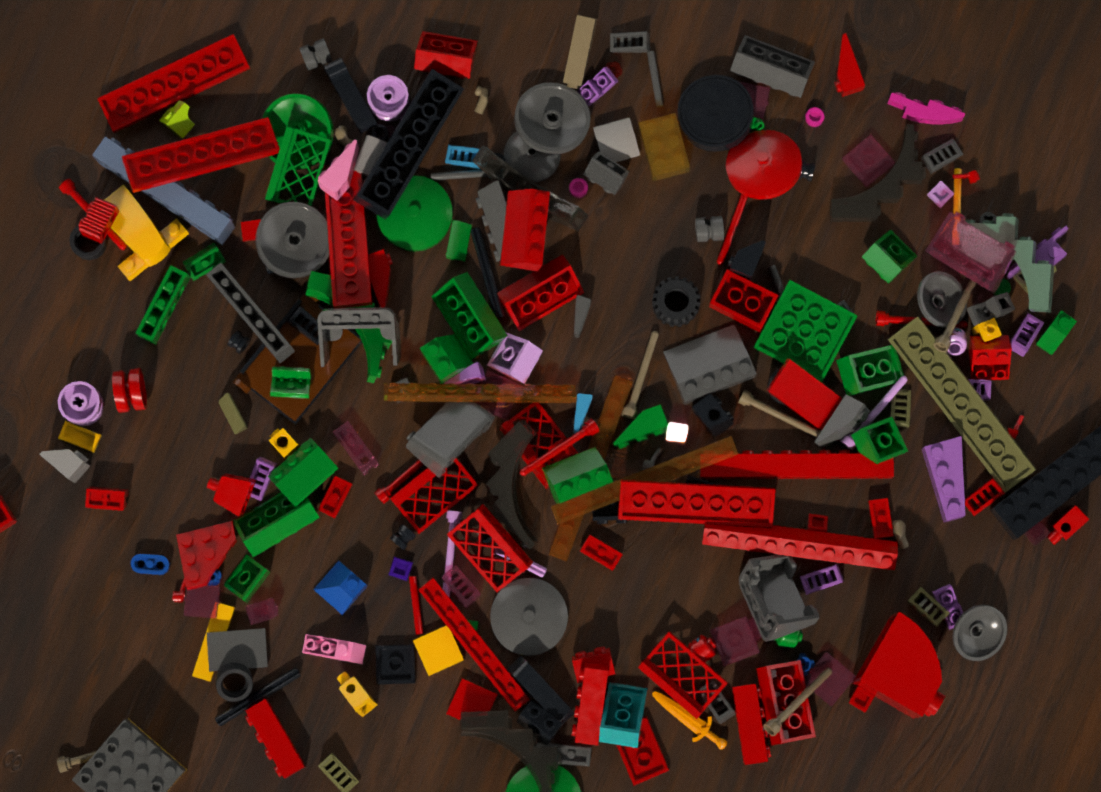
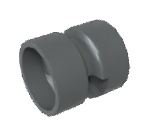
M324 38L315 41L313 46L307 44L299 48L308 71L317 68L319 63L324 65L333 61Z
M711 216L709 220L706 217L695 218L697 242H708L709 239L713 241L724 240L722 216Z

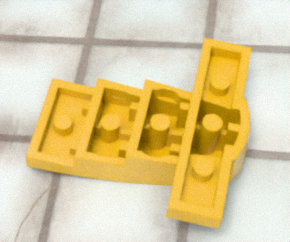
M124 184L105 199V201L116 205L119 209L111 229L134 252L118 265V268L129 281H132L146 268L162 261L168 255L171 248L189 234L177 218L159 232L153 221Z

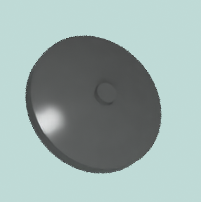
M542 83L531 87L520 97L515 110L514 122L519 136L528 146L546 154H562L575 149L585 139L590 126V111L583 97L574 89L559 83Z
M300 202L279 204L263 216L257 227L255 243L258 255L271 271L287 278L309 276L311 271L316 272L329 257L327 221L319 211L307 204Z
M523 578L509 583L497 594L492 604L490 620L496 638L505 648L519 655L534 656L549 651L561 640L567 627L568 612L562 595L555 587L540 579Z

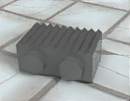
M597 152L592 157L583 175L591 183H597L603 187L605 192L616 195L630 171L607 158L601 152Z

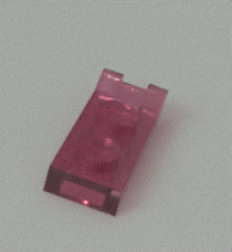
M349 421L333 431V434L363 475L369 473L368 470L372 467L376 468L380 465ZM367 456L369 461L362 464L360 460Z

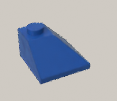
M338 561L313 590L343 615L368 585Z

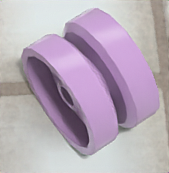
M392 75L380 76L373 80L368 88V104L374 116L387 122L397 121L402 118L410 104L408 89L401 79Z
M82 381L72 382L66 385L60 392L58 409L62 416L71 423L78 426H88L95 423L101 417L104 410V399L100 392L89 383Z

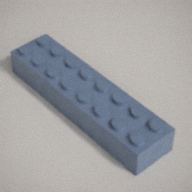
M104 137L92 156L101 166L129 183L122 162V156L135 152L129 148L125 150L121 143L113 137L111 140ZM179 181L141 191L222 246L235 228L232 223L233 219L230 218L231 216L223 210L218 212L214 204L208 200L203 202L196 192L191 189L187 191Z

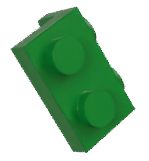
M272 367L271 397L309 399L311 386L310 369L303 367Z

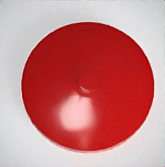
M774 130L751 132L741 143L731 148L728 152L726 159L728 179L739 193L749 198L771 199L789 191L798 181L802 171L801 152L797 144L781 132Z

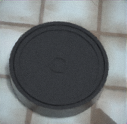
M709 75L694 81L685 89L678 103V121L683 135L691 144L702 150L718 152L731 149L746 138L753 125L754 109L749 92L741 83L728 76Z

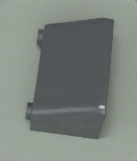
M459 392L456 394L451 393L445 400L447 403L417 432L413 431L407 437L408 443L406 448L438 478L446 472L445 468L451 465L478 436L485 433L491 427L495 419L491 412Z
M772 555L749 559L739 576L740 589L764 641H773L814 625L820 618L818 610L813 605L805 607L792 577L797 569V565L792 556Z

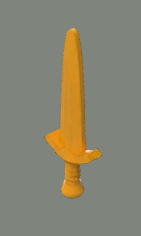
M656 691L652 693L657 702L698 735L692 738L693 742L706 736L716 743L719 749H724L727 746L726 739L719 738V736L709 730L712 724V717H708V722L706 723L699 717L697 719L693 717L680 704Z

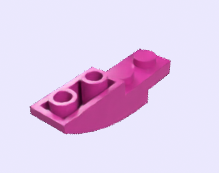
M899 92L891 93L887 103L904 110L902 118L924 124L943 125L961 122L966 114L960 108L954 106L950 108L945 106L944 102L934 99V101L930 100L928 105L925 106L922 101L917 99L910 100L906 98V95Z

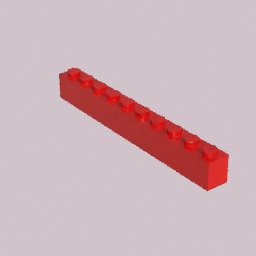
M727 450L723 451V454H715V451H704V454L699 456L700 479H892L894 477V458L876 464L859 453V451L857 454H850V450H840L839 454H831L830 450H821L819 454H812L811 450H802L800 454H792L791 450H783L781 454H773L771 450L761 451V454H754V451L751 450L742 451V454H734V451Z
M704 524L703 545L895 570L898 557V542L776 525H773V527Z

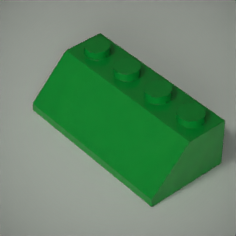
M468 272L453 277L431 296L471 360L493 348L508 336Z
M281 492L235 519L233 523L252 557H255L320 517L308 497L295 507Z

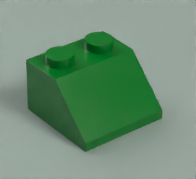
M889 230L878 239L862 256L866 263L888 284L917 257L892 230Z
M893 417L863 427L851 435L859 453L876 464L908 452Z

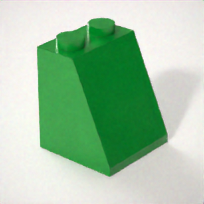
M455 334L436 337L420 348L423 357L442 386H445L444 383L474 364Z

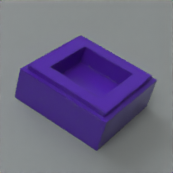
M394 557L389 576L407 581L413 562Z

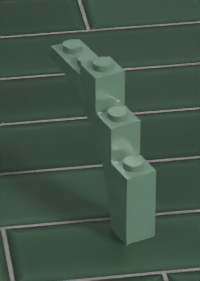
M1003 213L1002 216H997L996 224L991 220H983L982 223H975V220H964L963 223H958L957 230L960 233L973 234L989 239L1000 245L1012 256L1026 282L1030 311L1051 312L1054 266L1045 260H1038L1035 263L1036 242L1031 240V237H1020V240H1018L1019 219L1014 217V214Z

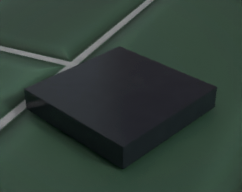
M414 644L375 645L376 685L415 684Z

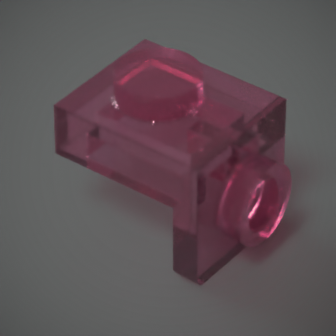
M272 597L245 607L251 625L268 621L278 616V606Z

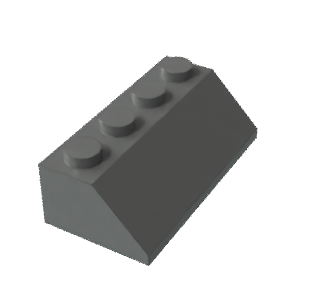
M745 35L737 50L730 71L738 76H745L757 83L766 84L775 90H782L791 96L801 98L815 62Z
M495 181L477 191L478 197L475 199L478 208L483 209L482 221L484 226L489 227L490 233H487L490 244L494 243L496 250L493 253L496 262L501 259L506 201L499 181Z

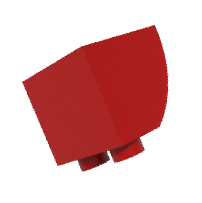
M897 612L891 615L852 684L870 692L878 699L913 719L923 717L924 714L928 717L930 715L934 716L946 696L938 691L942 683L941 667L929 638L915 622L903 613Z

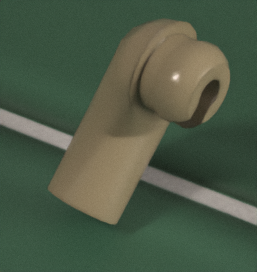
M478 86L475 95L480 97L474 111L483 114L488 103V90L485 87Z
M340 125L335 130V136L339 145L345 147L354 141L348 138L345 126Z
M895 520L892 522L893 532L900 549H905L909 546L906 538L905 523L902 520Z

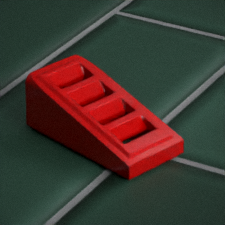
M992 478L965 498V506L975 516L1004 495L1005 492L996 480ZM991 484L998 492V494L995 495L989 488ZM984 489H985V490L989 493V495L992 497L990 500H989V499L986 497V495L983 493V490H984ZM979 494L985 501L983 505L976 497V495ZM972 498L979 506L978 509H976L970 502Z

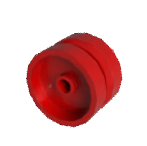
M141 368L130 369L128 377L123 370L113 371L112 387L118 413L129 412L131 403L136 411L146 410L147 394Z

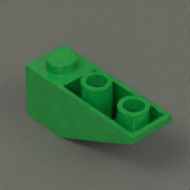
M661 404L642 411L613 443L614 448L619 447V449L630 446L629 442L636 440L638 443L647 440L648 435L655 434V436L665 433V429H668V423Z

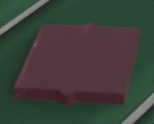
M738 81L751 96L754 117L763 119L766 106L769 104L767 100L770 88Z
M204 586L187 590L186 598H184V616L217 619L221 587Z

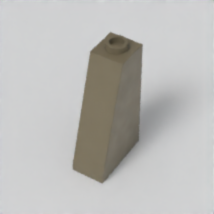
M577 15L563 79V83H567L569 88L578 89V86H583L597 24L596 18Z

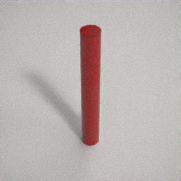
M411 576L409 577L415 632L416 635L423 634L417 577Z

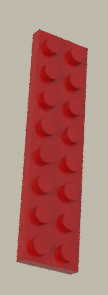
M234 34L105 94L97 98L113 133H116L175 105L179 100L183 101L249 70L250 67Z
M269 117L124 155L122 156V162L132 192L135 193L276 155L279 153L280 148Z
M331 165L324 166L323 171H326ZM355 170L353 171L350 187L337 201L325 192L334 308L372 305L365 207L353 200L363 183L362 174Z
M620 480L618 519L773 527L776 489Z

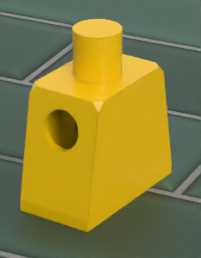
M343 672L337 677L341 684L339 690L360 716L364 717L377 706V703L354 676L351 678L347 672Z

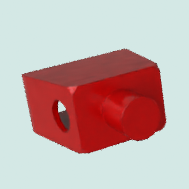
M224 474L221 476L220 481L211 477L207 488L216 491L213 498L214 502L233 514L241 516L246 511L256 480L233 474Z
M1073 505L1052 525L1054 530L1047 538L1053 545L1062 538L1068 540L1089 518L1076 505ZM1068 523L1069 529L1065 532L1062 531L1061 526Z

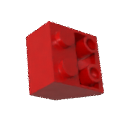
M1001 335L987 342H983L981 336H970V379L1009 380L1012 352L1009 335Z

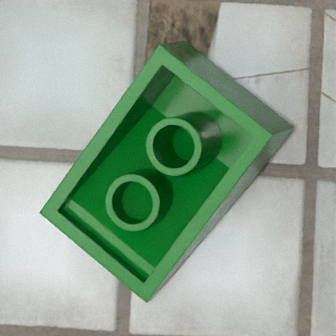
M892 345L848 355L836 360L844 389L848 396L893 385L901 376H904L897 351Z

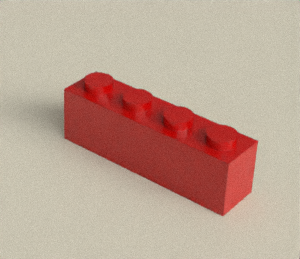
M585 662L584 668H580L579 680H582V686L578 687L576 697L580 701L579 706H575L574 717L577 718V723L572 725L571 736H575V743L598 746L608 678V665Z
M756 684L732 687L744 765L768 762L771 753L770 747L765 744V738H768V734L762 726V719L765 718L763 707H759L758 699H762L760 687L756 688Z
M264 699L246 710L247 715L245 718L250 726L254 725L257 731L254 734L259 743L263 742L267 749L264 752L269 760H274L276 764L274 769L279 777L283 776L286 779L306 767L268 699Z

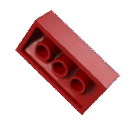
M536 189L508 191L500 266L538 271L543 264L550 192Z
M560 255L543 265L538 271H533L497 294L518 331L575 299L577 295H582L584 291L571 265L563 255Z
M801 660L756 668L767 722L769 719H776L806 689ZM808 698L781 724L780 731L775 736L769 734L771 746L816 737Z

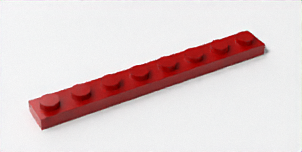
M432 578L418 589L512 709L517 711L527 703L530 698L438 582Z

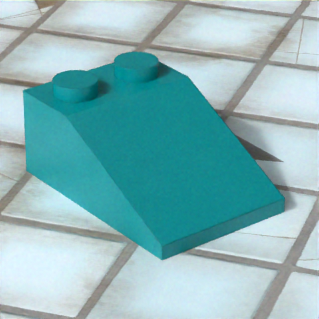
M609 682L600 725L599 742L638 748L648 688Z

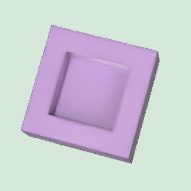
M942 181L927 194L939 208L954 195Z

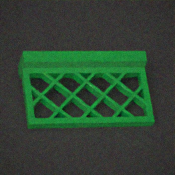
M286 126L265 199L282 204L293 199L295 202H298L296 198L306 194L309 200L308 205L312 207L319 184L318 177L323 171L332 140L293 126ZM298 134L306 136L309 143L299 147L296 141ZM318 140L326 142L324 151L317 153L313 145ZM310 145L315 155L305 159L301 149ZM298 151L303 162L294 166L291 156ZM316 157L320 165L317 170L312 172L307 162ZM305 163L309 174L300 178L296 167ZM293 169L297 180L289 184L285 176L288 171ZM311 175L314 185L307 190L302 179ZM299 181L304 192L295 196L290 186ZM288 188L292 196L288 200L279 198L281 190Z

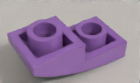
M604 67L594 78L588 80L576 92L583 97L587 106H590L619 81L608 67Z
M948 584L932 591L935 600L950 612L944 619L950 630L954 628L956 621L963 614V610L957 601L952 586Z

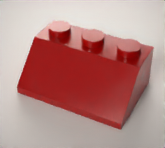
M422 31L416 48L414 69L422 72H430L433 69L441 75L470 79L478 41Z

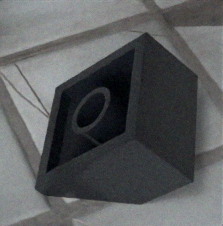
M762 240L738 250L736 256H731L727 269L751 281L766 241Z

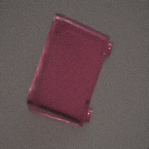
M956 211L955 214L949 212L927 247L926 252L988 291L995 293L1017 253L1014 250L1015 246L1007 241L1003 244L965 221L966 217Z

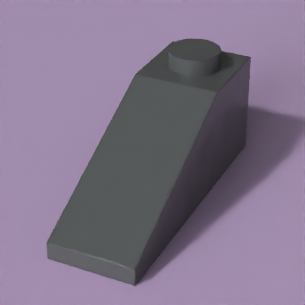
M845 395L815 440V443L821 450H826L844 438L845 435L847 436L858 429L867 420L870 410L862 402Z

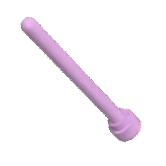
M906 376L899 378L868 414L867 420L853 433L869 426L905 385L908 380ZM852 434L845 435L841 443L853 451L856 445L851 436Z
M447 511L446 518L448 523H450L449 532L462 520V512ZM448 537L443 590L450 598L455 544Z

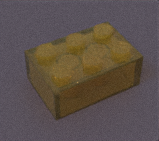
M676 113L639 122L638 129L652 181L689 172L690 165Z

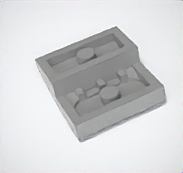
M629 117L593 127L599 151L604 156H607V158L614 162H619L640 156Z
M367 135L353 170L367 177L387 142Z

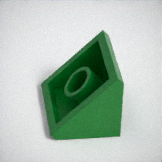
M246 554L223 586L248 603L270 574V571Z

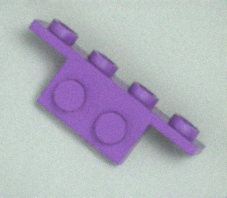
M1067 226L1062 229L1058 227L1052 232L1051 235L1053 237L1048 241L1044 239L1037 245L1035 263L1038 260H1045L1055 266L1066 257L1067 253L1056 241L1068 231L1069 228ZM1017 263L1008 269L1007 278L1010 280L1020 271Z

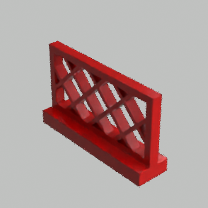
M537 400L509 421L504 422L500 427V431L527 465L539 458L538 449L548 450L545 446H539L540 436L551 437L550 445L553 444V438H566ZM535 406L540 412V419L529 418V411ZM517 419L526 420L525 430L517 429L513 422ZM528 421L539 422L538 432L527 431ZM542 423L550 424L552 427L551 434L540 433ZM527 434L537 435L536 445L527 443ZM572 446L575 454H578L576 449ZM550 459V460H548V461L545 462V463H547L548 465H550V464H553V463H555V462H554V461H551V459ZM542 464L532 472L547 489L549 485L542 470L545 464Z
M457 458L454 462L459 467L458 475L447 474V468H445L446 472L442 475L444 476L443 487L432 486V479L436 475L429 468H425L390 497V500L418 534L478 486ZM461 471L465 474V476H460ZM446 476L458 477L456 489L445 488ZM460 478H468L473 485L467 490L459 489ZM430 481L429 486H424L427 482ZM420 488H429L428 500L417 499V492ZM431 489L443 490L442 501L430 500ZM445 490L456 491L455 500L452 502L444 501ZM462 491L463 493L458 496V492ZM415 493V498H409ZM405 500H414L413 512L405 511L401 504ZM417 501L428 502L427 513L416 512ZM430 502L441 503V511L438 514L429 513ZM415 514L426 515V523L420 528L414 523Z
M484 504L480 505L473 513L447 533V536L497 593L522 572L526 571L533 563ZM473 517L479 522V529L469 528V521ZM457 530L466 531L465 540H459L454 533ZM469 532L479 533L478 542L469 541ZM482 533L489 534L492 537V544L482 543ZM468 545L478 546V555L471 554L468 551ZM482 547L491 548V557L481 555ZM495 548L504 551V558L494 557ZM481 559L490 560L491 568L484 569L481 566ZM494 561L504 562V571L494 570ZM507 563L515 564L519 570L515 573L507 572ZM494 574L503 575V583L499 586L493 580Z
M670 631L638 666L644 674L696 719L728 684L723 677L695 655ZM668 638L675 642L676 650L665 651V642ZM687 652L690 655L691 663L680 664L679 653ZM676 653L677 664H666V654ZM654 654H663V665H656L650 659ZM701 665L704 667L705 676L695 677L694 666ZM691 666L692 677H681L680 667ZM667 667H677L678 678H670L667 675ZM716 678L722 683L718 689L709 690V679ZM695 679H706L707 690H696ZM681 680H692L693 690L685 691L682 688ZM696 693H707V702L703 706L696 700Z

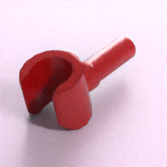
M976 170L965 174H953V179L968 178L970 184L980 180Z
M1023 415L1019 416L1014 429L1007 428L1013 439L1018 435L1019 426L1024 419Z
M185 578L180 587V592L173 591L172 600L174 602L181 603L185 599Z

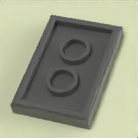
M265 628L207 633L209 672L219 671L222 666L232 662L241 663L247 666L248 669L268 667Z

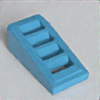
M448 144L445 163L483 170L486 166L488 152L484 149ZM457 150L456 160H453L454 151ZM462 152H465L464 159L461 161ZM470 153H472L471 162H468Z
M577 394L574 434L581 430L593 395Z

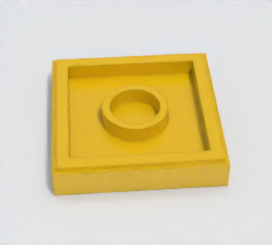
M447 626L413 640L428 676L464 661L456 640Z

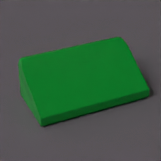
M457 220L452 221L446 259L465 262L470 230L472 228L471 224Z
M213 243L182 263L193 281L210 272L219 263H225L226 260L217 245Z

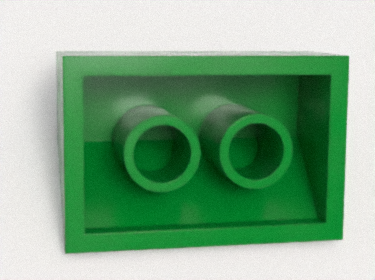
M309 438L293 454L289 455L281 465L275 468L268 477L296 507L339 468L313 439Z
M596 447L542 468L556 504L563 503L613 482L607 464Z

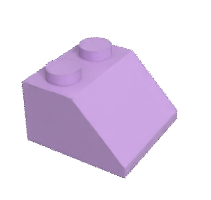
M507 333L508 336L498 344L487 366L515 381L525 384L543 350L526 339Z

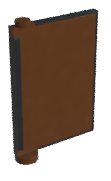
M305 294L298 299L276 326V329L295 352L282 363H279L262 343L232 382L246 394L250 390L295 425L362 344L360 336L351 329H343L340 339L329 341L330 359L325 367H321L319 344L313 343L287 322L288 318L299 306L315 319H318V315L324 310V308L317 304L318 299L306 296ZM300 314L295 322L298 323L303 315ZM306 319L301 327L304 328L309 320ZM312 324L307 332L310 333L316 325ZM318 330L313 335V337L316 338L318 336ZM284 366L310 369L311 386L309 399L271 397L272 367Z

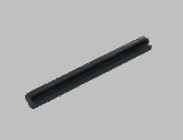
M479 227L473 228L470 232L492 310L496 318L499 319L504 317L505 314L497 294L498 289Z
M296 667L224 711L215 717L216 723L219 726H223L247 709L301 676L299 670Z

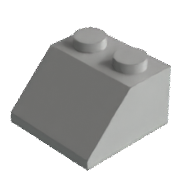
M70 449L42 451L40 453L46 461L74 483L90 467L87 463L89 459L77 450L73 452Z

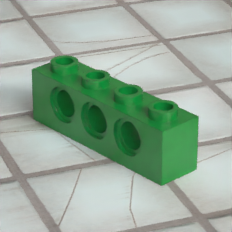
M170 265L136 331L139 337L155 345L157 344L191 278L188 273Z

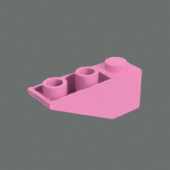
M357 140L347 144L343 153L339 157L334 158L331 166L318 177L319 187L336 201L350 187L353 169L359 152Z
M306 634L302 653L363 664L366 645Z

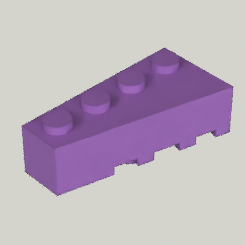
M960 436L922 448L944 523L965 516L962 437Z

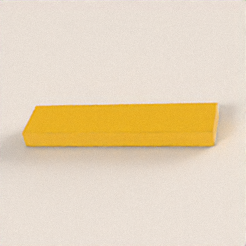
M218 602L215 603L192 674L193 677L209 682L212 681L215 671L209 672L207 633L228 631L235 610L234 607Z

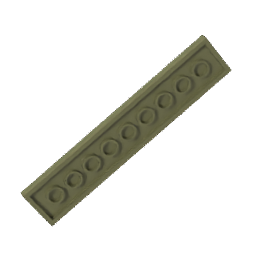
M917 316L888 339L1004 492L1010 490L1036 470V467L947 352L935 349L934 342L936 337L920 316Z

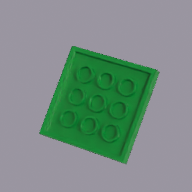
M789 280L754 348L782 363H785L787 359H791L822 383L858 315Z

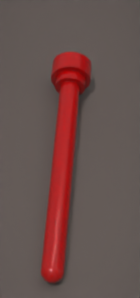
M70 178L66 179L59 186V189L63 194L70 195L88 214L89 204L76 191L75 183ZM110 228L107 236L121 250H125L127 245Z
M742 194L717 259L718 265H723L745 207L748 197Z
M877 311L876 326L888 325V323L908 324L916 317L892 316L889 313H885V311ZM921 318L927 326H935L926 318ZM960 321L955 327L965 329L968 327V323Z
M593 419L585 422L580 431L523 467L519 472L520 475H527L586 435L593 436L598 433L599 427Z
M417 460L386 488H379L374 494L385 504L389 500L391 493L424 464Z

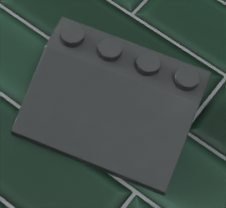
M735 325L663 352L684 405L704 398L710 393L714 394L753 379L757 375Z

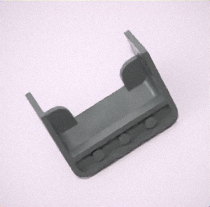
M386 307L324 309L318 315L321 367H325L330 359L329 341L340 339L343 329L380 328L381 335L387 340H392L393 366H397L402 358L400 327L392 309Z

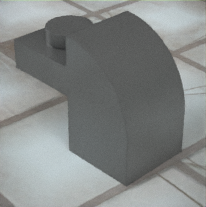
M1008 292L967 308L974 326L993 318L996 320L1015 310Z

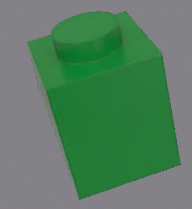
M1061 310L1036 345L1052 356L1077 321Z

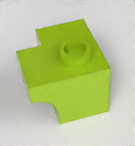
M180 100L174 107L170 106L159 119V122L182 139L195 125L188 117L190 107Z

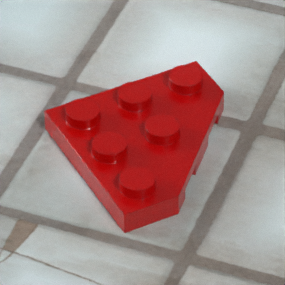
M233 521L176 535L187 590L207 586L211 576L221 566L226 558V554L237 542Z

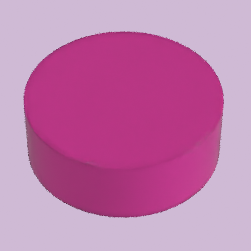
M818 107L810 108L805 115L806 123L811 127L820 126L824 121V112Z
M575 178L569 184V191L572 196L581 198L587 194L588 184L582 178Z

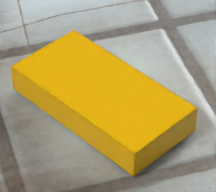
M65 421L58 439L95 453L102 435Z

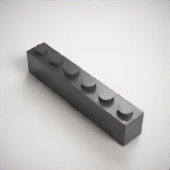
M219 263L206 274L279 363H282L295 352L222 263Z

